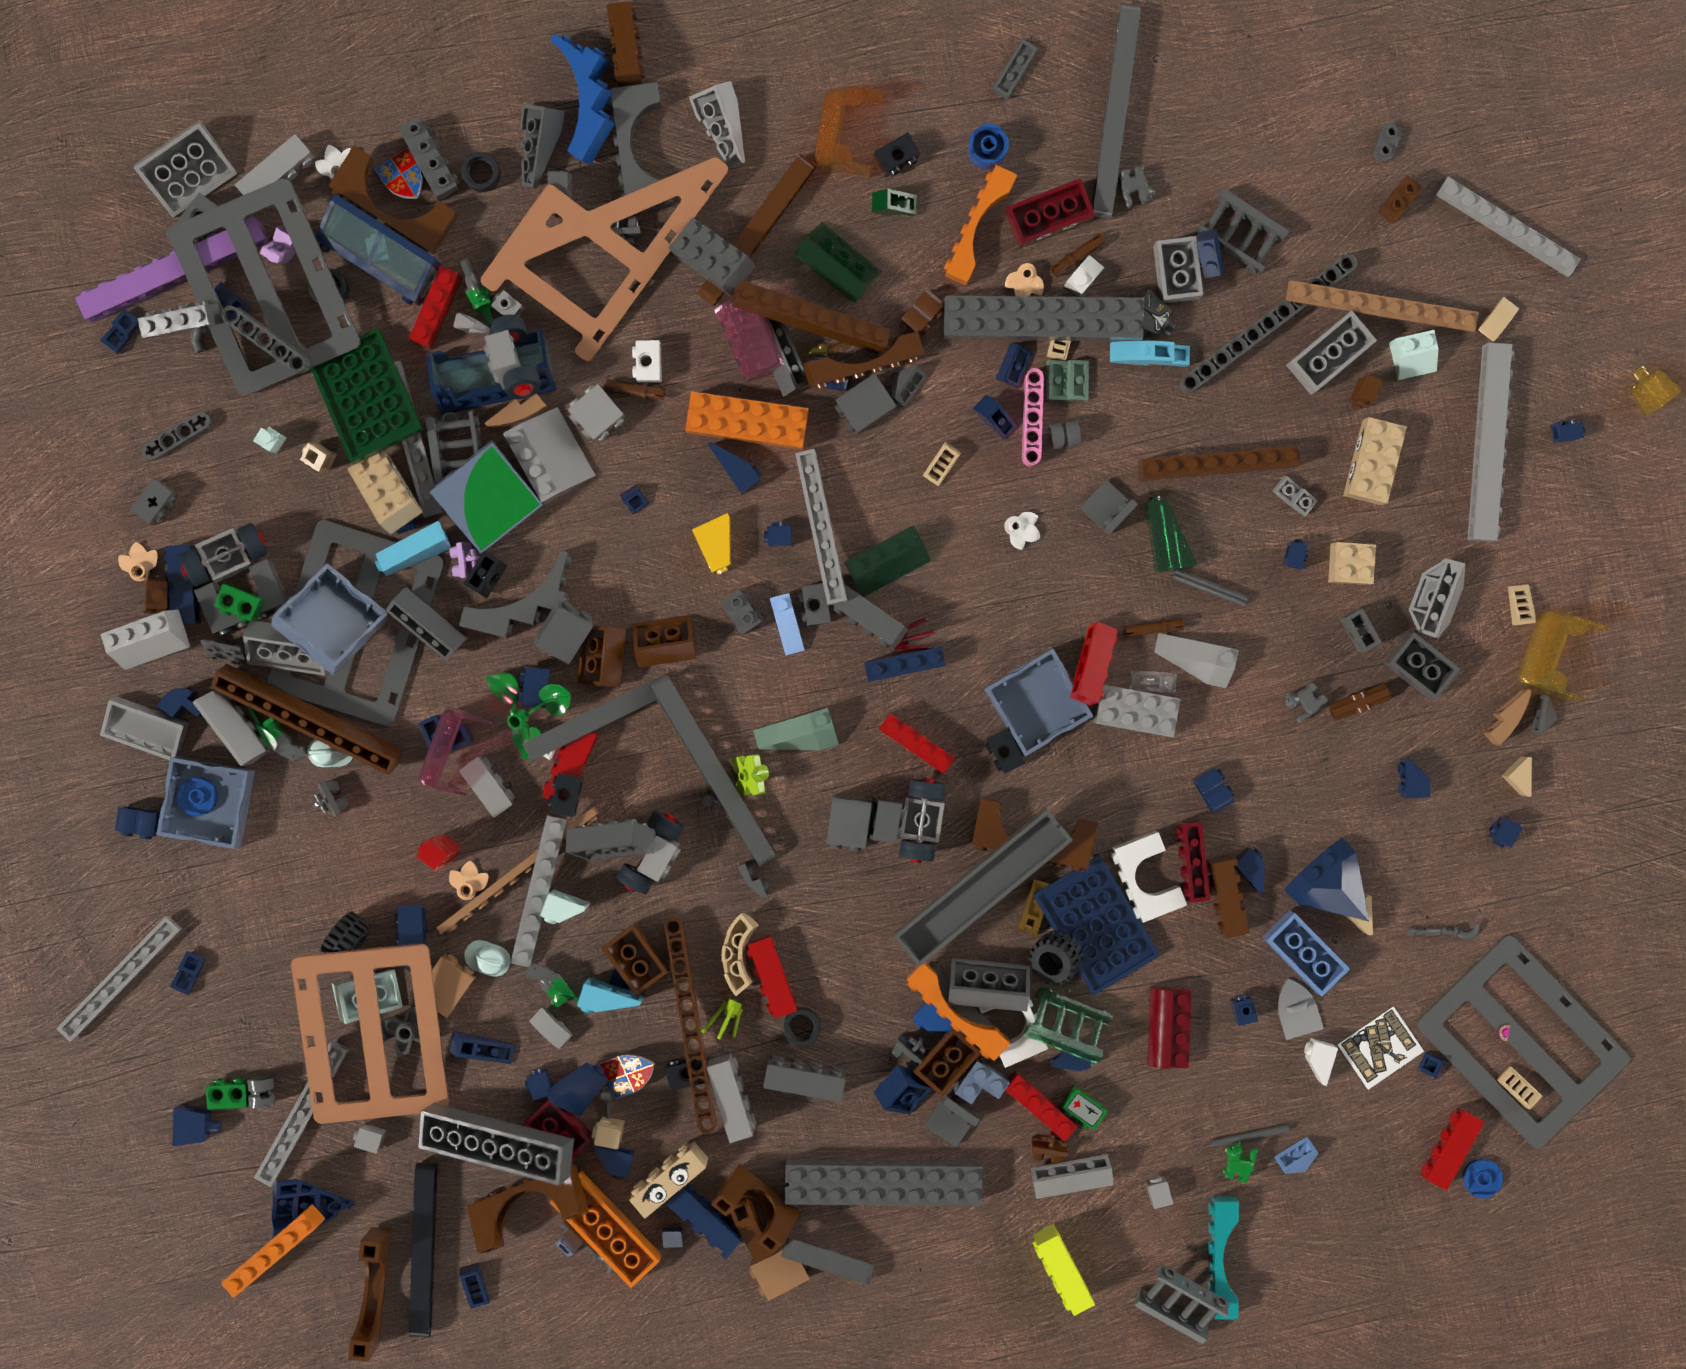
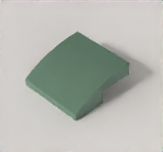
M1048 360L1046 362V400H1088L1089 361Z

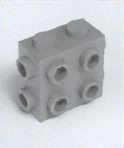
M597 384L596 386H590L584 392L585 395L581 399L576 398L573 400L568 409L571 413L569 418L575 425L580 424L584 428L581 432L588 440L592 438L595 442L604 440L609 435L608 431L613 427L615 429L618 428L625 418V415Z

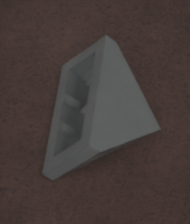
M917 365L892 374V397L905 408L928 376Z
M1538 695L1532 734L1543 735L1556 721L1557 715L1550 697Z

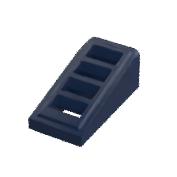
M479 1263L461 1267L459 1277L470 1309L490 1304ZM478 1295H482V1296H483V1297H480V1298H477V1299H473V1297L478 1296Z

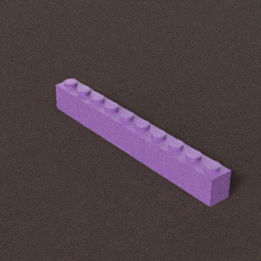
M256 217L246 218L245 222L257 249L270 243L261 221ZM224 228L223 232L218 234L212 233L206 236V239L203 241H194L206 271L238 258L226 228ZM172 251L165 258H156L147 266L141 265L129 274L123 273L118 275L116 280L102 282L98 285V288L82 291L80 296L75 297L84 319L93 323L185 282L187 277L175 251Z

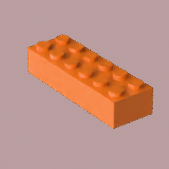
M691 391L685 431L688 434L803 450L809 411L808 408Z
M581 1169L578 1173L589 1213L566 1220L620 1278L632 1288L660 1262L662 1254ZM551 1200L550 1204L560 1213L556 1204Z

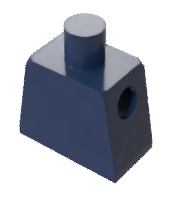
M183 1104L173 1109L172 1146L205 1142L210 1138L211 1132H220L221 1121L211 1120L210 1110Z

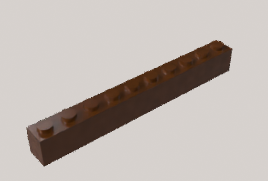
M229 664L216 671L211 685L212 689L387 775H390L398 766L404 750Z

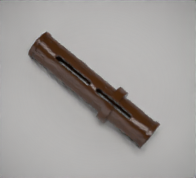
M1098 233L1075 251L1064 255L1061 261L1050 267L1054 276L1058 278L1070 268L1073 269L1082 259L1105 245L1103 237Z
M606 380L605 387L607 388H605V392L641 396L642 399L654 398L664 400L665 398L664 387L648 386V383L641 385Z
M1183 618L1172 620L1160 619L1157 622L1124 625L1125 638L1156 633L1167 634V632L1184 630Z

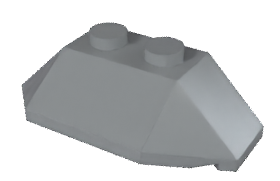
M1445 558L1422 573L1409 608L1419 633L1439 638L1450 625L1464 587L1465 563Z

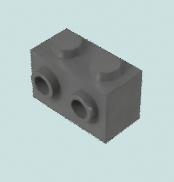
M739 589L720 603L737 629L744 635L762 623L760 618L763 616L757 607L752 608L749 603L751 598L747 592H742Z

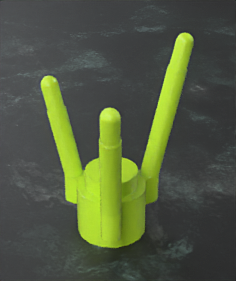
M728 998L727 1001L724 1000L718 1011L702 1029V1033L704 1034L725 1009L724 1014L727 1017L717 1039H721L730 1018H734L736 1015L732 1037L735 1038L743 1011L741 1008L743 1004L732 998Z

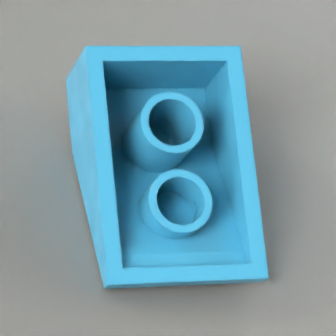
M589 977L584 983L577 1006L581 1007V1010L586 1013L640 1006L645 995L639 993L635 996L631 990L619 988Z

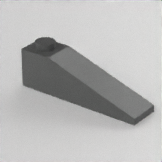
M523 104L520 120V130L524 131V141L521 142V149H524V159L521 162L522 186L537 188L562 132L565 111Z

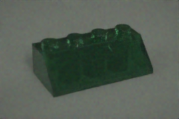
M823 222L803 238L794 253L803 263H806L853 303H856L864 296L883 272Z
M914 525L845 561L844 565L860 595L865 597L930 562L931 559Z

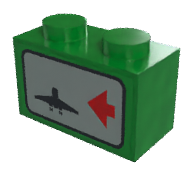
M1075 1085L1072 1086L1060 1103L1063 1108L1062 1112L1070 1118L1076 1117L1079 1120L1078 1123L1087 1130L1090 1127L1095 1131L1108 1113L1103 1105Z

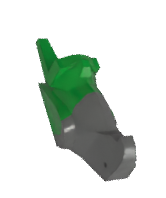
M469 259L461 260L460 264L465 273L466 282L463 286L464 291L474 309L480 315L483 314L490 325L494 320L491 312L494 308L491 306L492 299L489 290L481 283V277L475 274Z
M248 706L256 723L255 726L269 750H273L293 762L298 761L304 756V746L294 745L289 733L282 727L281 722L271 717L262 722L256 711Z
M533 963L526 970L527 979L531 977L532 979L539 980L543 991L552 997V1005L559 1007L570 997L578 1004L579 999L559 972L537 963Z

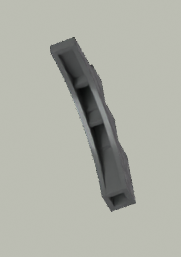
M560 550L556 563L548 577L535 591L524 599L495 609L464 607L459 626L508 638L514 630L513 620L536 625V622H540L542 616L540 607L553 609L557 601L562 603H569L570 598L567 597L568 593L561 591V588H565L567 577L565 576L566 569H570L572 563L570 553Z

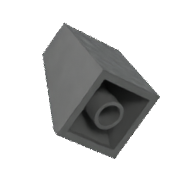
M832 795L826 842L830 844L831 848L841 849L842 846H850L849 850L861 851V848H866L872 806L871 800Z

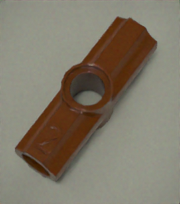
M1381 684L1366 691L1355 692L1348 695L1346 699L1329 705V711L1334 720L1337 721L1352 714L1366 712L1372 709V706L1390 700L1391 694L1387 686Z

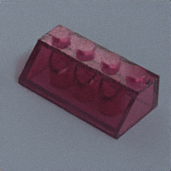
M731 299L715 309V312L746 383L765 377L783 365L784 362L765 317L732 307Z

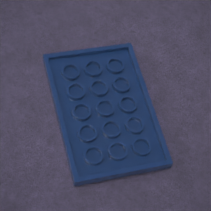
M1100 854L1090 859L1089 869H1084L1083 872L1071 870L1033 894L1055 933L1058 931H1062L1063 935L1067 933L1070 935L1069 938L1076 940V945H1080L1081 949L1079 952L1083 953L1081 958L1083 962L1078 972L1093 996L1160 956Z

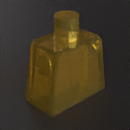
M1643 365L1633 372L1639 382L1631 387V391L1644 416L1654 413L1683 392L1660 369L1649 374Z

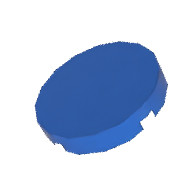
M193 777L180 785L177 792V801L185 813L191 816H202L215 808L218 801V792L210 780L203 777Z
M1484 1158L1475 1159L1468 1163L1464 1169L1462 1176L1463 1184L1467 1191L1475 1197L1482 1199L1491 1198L1501 1189L1503 1184L1502 1171L1491 1160Z

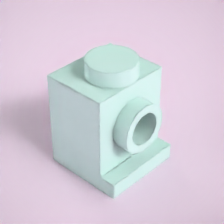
M269 427L268 430L261 428L253 441L269 452L277 454L286 437Z

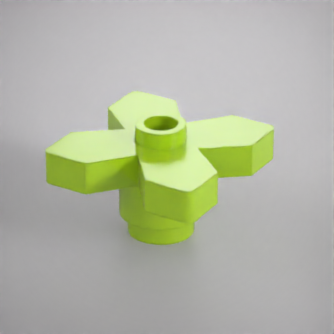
M759 754L749 755L746 758L744 756L731 758L733 770L739 776L736 783V790L739 795L765 793L764 781L768 779L769 771L766 765L761 764Z

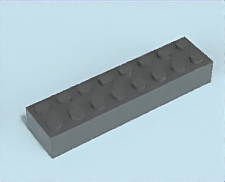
M433 1103L421 1111L418 1148L560 1185L570 1177L574 1139Z

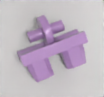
M471 542L456 543V546L449 549L451 558H458L459 565L452 567V574L460 578H467L480 556H476V550L472 549Z

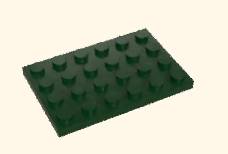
M378 327L359 336L361 343L357 349L311 368L352 465L424 430L382 332Z

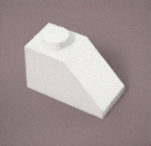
M1089 255L1068 279L1064 287L1076 297H1081L1104 267Z
M1311 1038L1304 1049L1305 1057L1317 1080L1327 1086L1338 1048L1333 1044Z

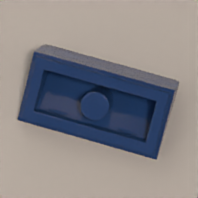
M1011 343L996 380L1018 388L1032 352L1019 344Z

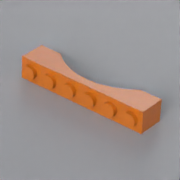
M995 165L994 170H989L985 178L988 183L985 188L981 187L977 198L980 200L977 206H972L968 215L971 217L969 224L964 223L960 232L963 237L960 242L956 241L952 250L955 254L952 260L948 258L944 270H947L946 277L965 286L967 285L976 265L973 255V239L976 227L983 215L992 206L1008 197L1017 174L998 165Z
M926 962L920 967L917 965L907 976V985L914 992L918 990L923 995L921 998L928 1005L933 1004L937 1008L936 1012L943 1019L947 1017L952 1022L951 1026L957 1032L962 1031L966 1035L965 1039L974 1046L976 1044L981 1049L980 1053L986 1059L991 1058L995 1061L1010 1045V1040L995 1026L974 1023L956 1012L948 1004L942 993L937 972Z
M312 1204L265 1246L235 1269L221 1282L222 1286L233 1298L315 1230L325 1220L323 1215Z

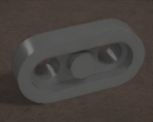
M1387 123L1381 128L1373 150V156L1376 161L1386 163L1394 156L1401 136V129L1397 124ZM1393 130L1394 135H1390L1388 131ZM1382 149H1387L1388 154H1384Z

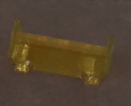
M1553 610L1542 612L1538 617L1518 672L1520 682L1569 701H1582L1583 697L1565 691L1568 683L1567 677L1563 673L1556 671L1569 634L1581 636L1586 633L1587 629L1608 631L1609 627L1576 615Z

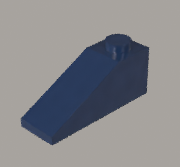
M712 442L708 443V446L741 494L761 482L759 478L761 473L756 466L751 467L748 462Z
M453 1031L449 1051L455 1057L511 1064L516 1045L472 1033Z

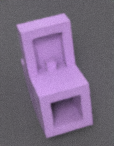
M284 224L276 228L272 242L261 248L260 254L267 257L271 262L287 264L296 252Z

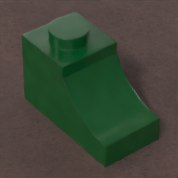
M892 189L873 192L872 213L886 216L917 215V195Z

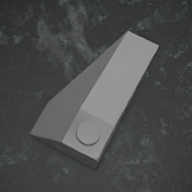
M731 81L712 86L690 96L689 99L696 118L699 122L702 121L707 128V135L713 137L717 144V150L728 167L732 168L744 163L745 156L738 100Z
M1158 633L1154 653L1182 668L1202 682L1222 688H1227L1234 672L1239 652L1237 649Z

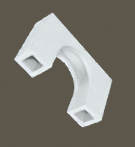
M1153 831L1112 847L1114 852L1111 853L1115 865L1119 864L1121 871L1118 874L1122 883L1126 882L1128 889L1125 892L1129 901L1133 900L1135 907L1132 909L1137 919L1140 918L1144 923L1187 906L1181 888L1178 885L1157 893L1143 892L1137 886L1135 872L1140 862L1150 856L1166 851L1159 832Z
M1030 998L1027 1012L1022 1011L1025 1016V1025L1022 1032L1017 1037L1011 1039L1010 1045L1000 1054L1005 1068L1048 1049L1046 1043L1049 1040L1045 1031L1041 1032L1038 1025H1041L1037 1013L1033 1015L1031 1011L1033 1003ZM979 1007L981 1014L994 1009Z

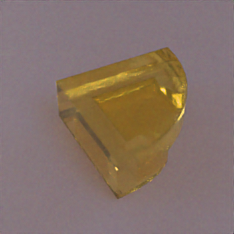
M810 345L808 347V354L827 355V345Z

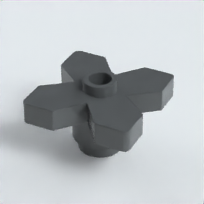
M415 1005L406 1010L404 1020L392 1016L382 1022L386 1032L397 1037L394 1048L399 1057L412 1050L413 1041L420 1043Z

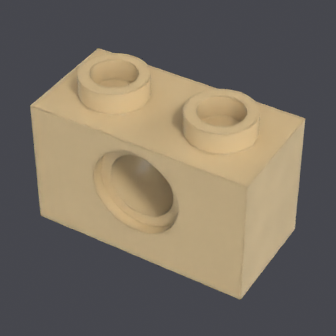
M602 1117L600 1122H596V1126L593 1128L592 1138L595 1139L594 1145L618 1149L623 1136L625 1120Z

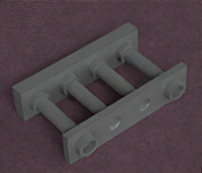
M1223 188L1216 198L1219 201V206L1205 227L1199 224L1194 232L1198 234L1199 232L1212 230L1225 209L1230 208L1235 212L1236 216L1222 237L1218 236L1220 249L1247 266L1246 269L1249 272L1260 274L1266 268L1260 263L1275 241L1281 242L1287 236L1289 230ZM1242 219H1246L1251 222L1252 227L1239 247L1236 248L1229 244L1228 241ZM1263 230L1268 233V238L1256 257L1252 259L1244 252L1257 232Z
M468 412L469 419L447 422L437 421V418L433 416L425 417L435 484L445 477L447 469L460 468L468 461V459L446 462V460H443L442 452L447 449L473 446L475 454L481 449L478 427H481L479 415L476 416L475 412ZM471 427L472 438L447 442L440 440L439 433L442 430Z
M1160 1263L1157 1274L1158 1281L1149 1292L1142 1288L1137 1291L1135 1306L1199 1343L1204 1344L1207 1340L1208 1323L1217 1313L1226 1318L1228 1316L1229 1302L1175 1272L1172 1268ZM1167 1284L1176 1290L1165 1302L1156 1297V1295ZM1182 1294H1185L1193 1300L1181 1311L1173 1305ZM1201 1303L1208 1307L1209 1310L1198 1321L1190 1315Z

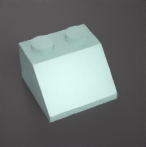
M1434 330L1396 338L1389 342L1397 380L1437 371L1438 345Z
M554 889L548 894L540 916L544 917V921L548 923H560L584 912L590 906V902Z

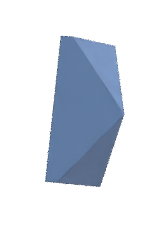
M1308 1137L1274 1156L1285 1174L1306 1172L1318 1155V1151Z

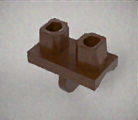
M1053 1131L1049 1132V1136L1042 1135L1041 1138L1032 1136L1031 1145L1034 1160H1043L1044 1154L1051 1155L1053 1163H1061L1064 1157L1067 1158V1142L1055 1137Z

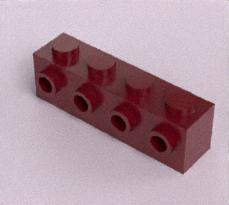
M1198 820L1178 822L1179 827H1176L1177 839H1180L1181 847H1178L1179 858H1182L1183 866H1180L1181 877L1185 880V886H1182L1183 896L1191 903L1210 901L1202 822Z

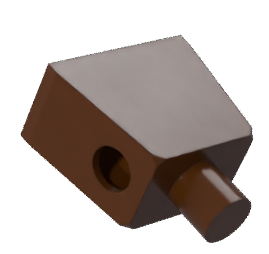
M144 577L143 614H157L166 611L168 583L165 577Z

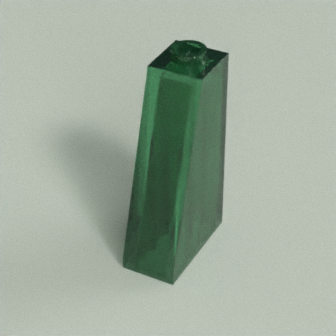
M1161 496L1149 498V502L1144 504L1155 573L1197 566V562L1168 500H1161Z

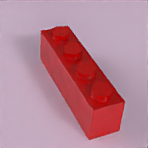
M443 266L439 267L410 333V340L432 350L463 279L458 273Z
M1098 621L1088 626L1070 698L1087 705L1096 704L1102 699V688L1108 678L1107 669L1113 659L1112 650L1118 639L1116 637L1117 629Z
M890 713L879 727L881 732L943 774L955 759L952 755Z
M592 731L561 747L558 754L561 756L558 764L554 763L550 771L553 775L550 781L547 780L543 786L544 798L549 800L550 795L554 794L555 788L552 787L554 776H558V773L581 775L599 734ZM567 789L561 790V797L568 799L570 797L569 791Z
M446 834L436 835L431 839H427V841L424 840L417 849L419 853L416 857L434 871H437L451 864L463 847Z
M768 935L749 942V948L746 951L749 959L754 960L755 967H753L756 978L760 977L762 985H760L762 995L768 998L769 1003L766 1005L769 1014H773L776 1019L796 1012L798 1007L772 936Z
M1017 1071L1008 1079L1010 1084L1006 1091L1063 1141H1066L1078 1127L1075 1121L1064 1114L1057 1105Z
M1459 1107L1451 1113L1450 1122L1441 1131L1440 1140L1432 1147L1431 1156L1422 1165L1420 1174L1429 1182L1446 1191L1485 1123Z

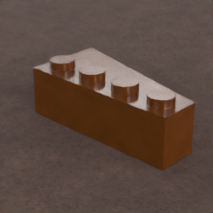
M630 1L607 4L610 32H612L610 36L611 45L614 54H612L615 66L614 72L618 86L642 84V79L645 78L644 66H640L639 59H643L641 46L637 47V40L640 39L639 28L634 25V20H637L636 8H632Z
M1230 855L1207 859V872L1211 881L1209 891L1215 900L1213 910L1219 918L1217 923L1219 934H1222L1225 938L1249 934L1246 910L1240 905L1244 900L1243 893L1237 887V884L1241 882L1240 875L1234 868V866L1238 865L1237 859Z

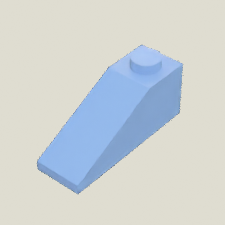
M787 593L770 598L785 655L805 651L790 594Z

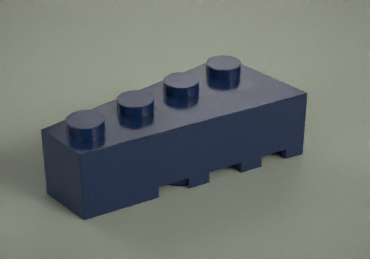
M687 1183L667 1200L666 1205L685 1222L689 1220L691 1227L697 1234H704L708 1240L707 1243L712 1248L718 1247L722 1251L721 1256L725 1260L741 1242V1235L734 1220L731 1221L711 1205L708 1197L699 1195L692 1184Z

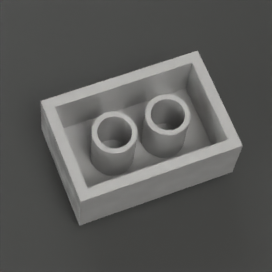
M1196 236L1156 241L1153 245L1159 299L1164 304L1199 300L1203 296Z

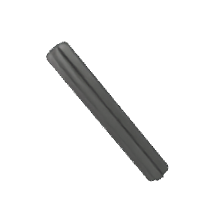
M1179 569L1174 572V580L1241 606L1247 603L1248 597L1246 595Z

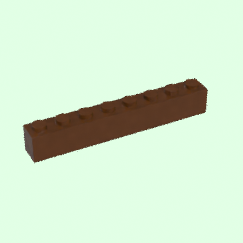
M742 280L735 287L731 303L732 307L880 354L887 347L891 330Z
M1299 446L1141 459L1138 461L1139 480L1148 481L1295 468L1300 466Z

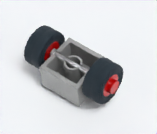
M503 315L494 319L489 325V328H491L490 335L485 336L486 345H483L486 356L489 357L488 365L490 371L493 373L495 382H500L502 389H505L506 394L510 398H529L539 392L541 382L535 368L521 366L515 347L521 344L527 337L524 321L517 315Z
M248 523L237 529L242 542L239 541L233 528L196 544L202 560H200L194 548L180 553L179 559L183 565L180 568L185 578L189 577L192 584L198 586L210 580L205 567H207L215 583L249 569L248 567L252 565L244 551L245 548L252 560L267 555L263 545L266 541L261 531L257 533L254 525Z
M923 777L922 780L911 779L908 795L912 797L905 796L904 816L900 824V837L915 840L902 839L899 856L909 858L911 862L916 863L933 861L936 845L924 842L923 840L939 843L945 805L941 800L944 797L945 784L934 782L933 778Z
M656 810L651 813L646 824L657 832L654 853L646 854L639 867L626 863L622 865L616 878L625 885L624 887L633 892L637 891L647 894L654 880L658 882L661 878L665 879L671 869V866H669L670 861L674 862L681 851L678 848L680 843L676 841L684 826L675 820L676 817L667 812L664 814Z

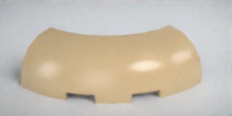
M741 913L731 924L722 947L724 976L735 996L739 995L756 981L748 967L746 949L752 933L759 925L745 913Z

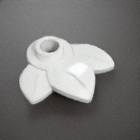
M328 145L324 160L315 161L318 172L329 176L332 180L351 149L348 148L341 153L335 147Z
M1023 512L1018 517L1011 516L1005 521V531L1010 535V542L1015 548L1022 550L1025 541L1035 542L1040 539L1039 530L1034 526L1038 519L1036 514ZM1014 522L1017 523V528L1015 530L1012 527Z

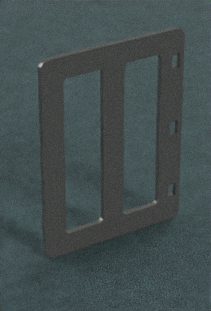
M277 180L169 228L168 237L197 302L207 301V304L218 303L221 318L223 307L194 241L225 227L270 330L307 356L311 362L310 369L355 350L360 346L359 335L295 189L289 180ZM294 201L298 212L292 213L288 203ZM273 205L277 207L332 332L330 339L304 350L298 342L245 222L246 217ZM318 258L323 267V270L317 271L313 262ZM344 315L349 327L342 328L338 318ZM223 318L222 324L208 326L239 394L247 396L299 374V372L290 370L279 361L256 371H251L232 327ZM284 346L280 348L282 357L286 354ZM301 358L296 360V367L299 369L303 365Z
M326 520L319 521L316 524L294 596L302 591L307 582L326 565L333 543H337L365 553L355 588L373 600L382 571L379 572L375 561L378 560L376 553L396 542ZM437 555L410 566L417 569V575L411 592L430 606V608L444 568L443 558ZM428 576L434 578L431 590L425 588ZM401 624L376 702L345 692L356 653L334 676L328 672L324 685L294 677L290 670L271 668L267 683L296 698L384 726H390L396 721L421 640L416 636L413 647L408 646L410 634H414ZM392 692L398 693L395 705L389 703Z
M1510 935L1502 937L1416 1023L1420 1032L1532 1147L1537 1149L1542 1148L1630 1061L1629 1055L1519 941ZM1521 952L1529 959L1525 963L1517 957ZM1508 963L1599 1057V1064L1579 1083H1575L1483 988V984L1503 964ZM1563 996L1570 1002L1566 1007L1559 1001ZM1465 1001H1469L1501 1035L1500 1029L1504 1025L1505 1028L1506 1025H1510L1509 1034L1506 1037L1507 1042L1560 1095L1561 1100L1540 1121L1535 1122L1444 1028L1443 1023ZM1604 1039L1612 1045L1608 1050L1601 1044Z

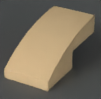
M1503 297L1478 330L1494 342L1519 308Z

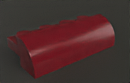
M1150 986L1147 1064L1149 1066L1160 1069L1189 1068L1191 989Z

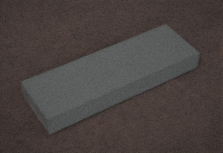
M1022 38L991 91L1009 100L1039 48Z

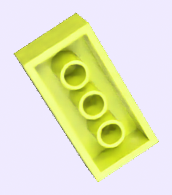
M1052 1224L1033 1234L1035 1239L1032 1242L1035 1247L1034 1249L1039 1259H1042L1048 1276H1051L1053 1285L1057 1293L1060 1294L1066 1310H1071L1075 1316L1094 1306L1095 1303L1055 1225Z

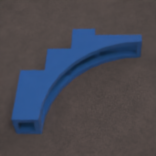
M553 34L550 41L562 51L569 61L575 74L579 92L578 122L574 137L567 151L580 161L592 165L615 124L609 120L610 115L602 111L612 94L606 88L607 84L600 80L610 61L604 57L605 53L596 47L593 50L588 47L584 48L579 44L575 46L572 44L573 39L563 34L561 37Z

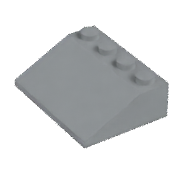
M200 120L139 160L133 167L172 218L188 208L199 192L205 196L237 174L230 161Z
M558 407L503 433L543 504H547L596 476Z

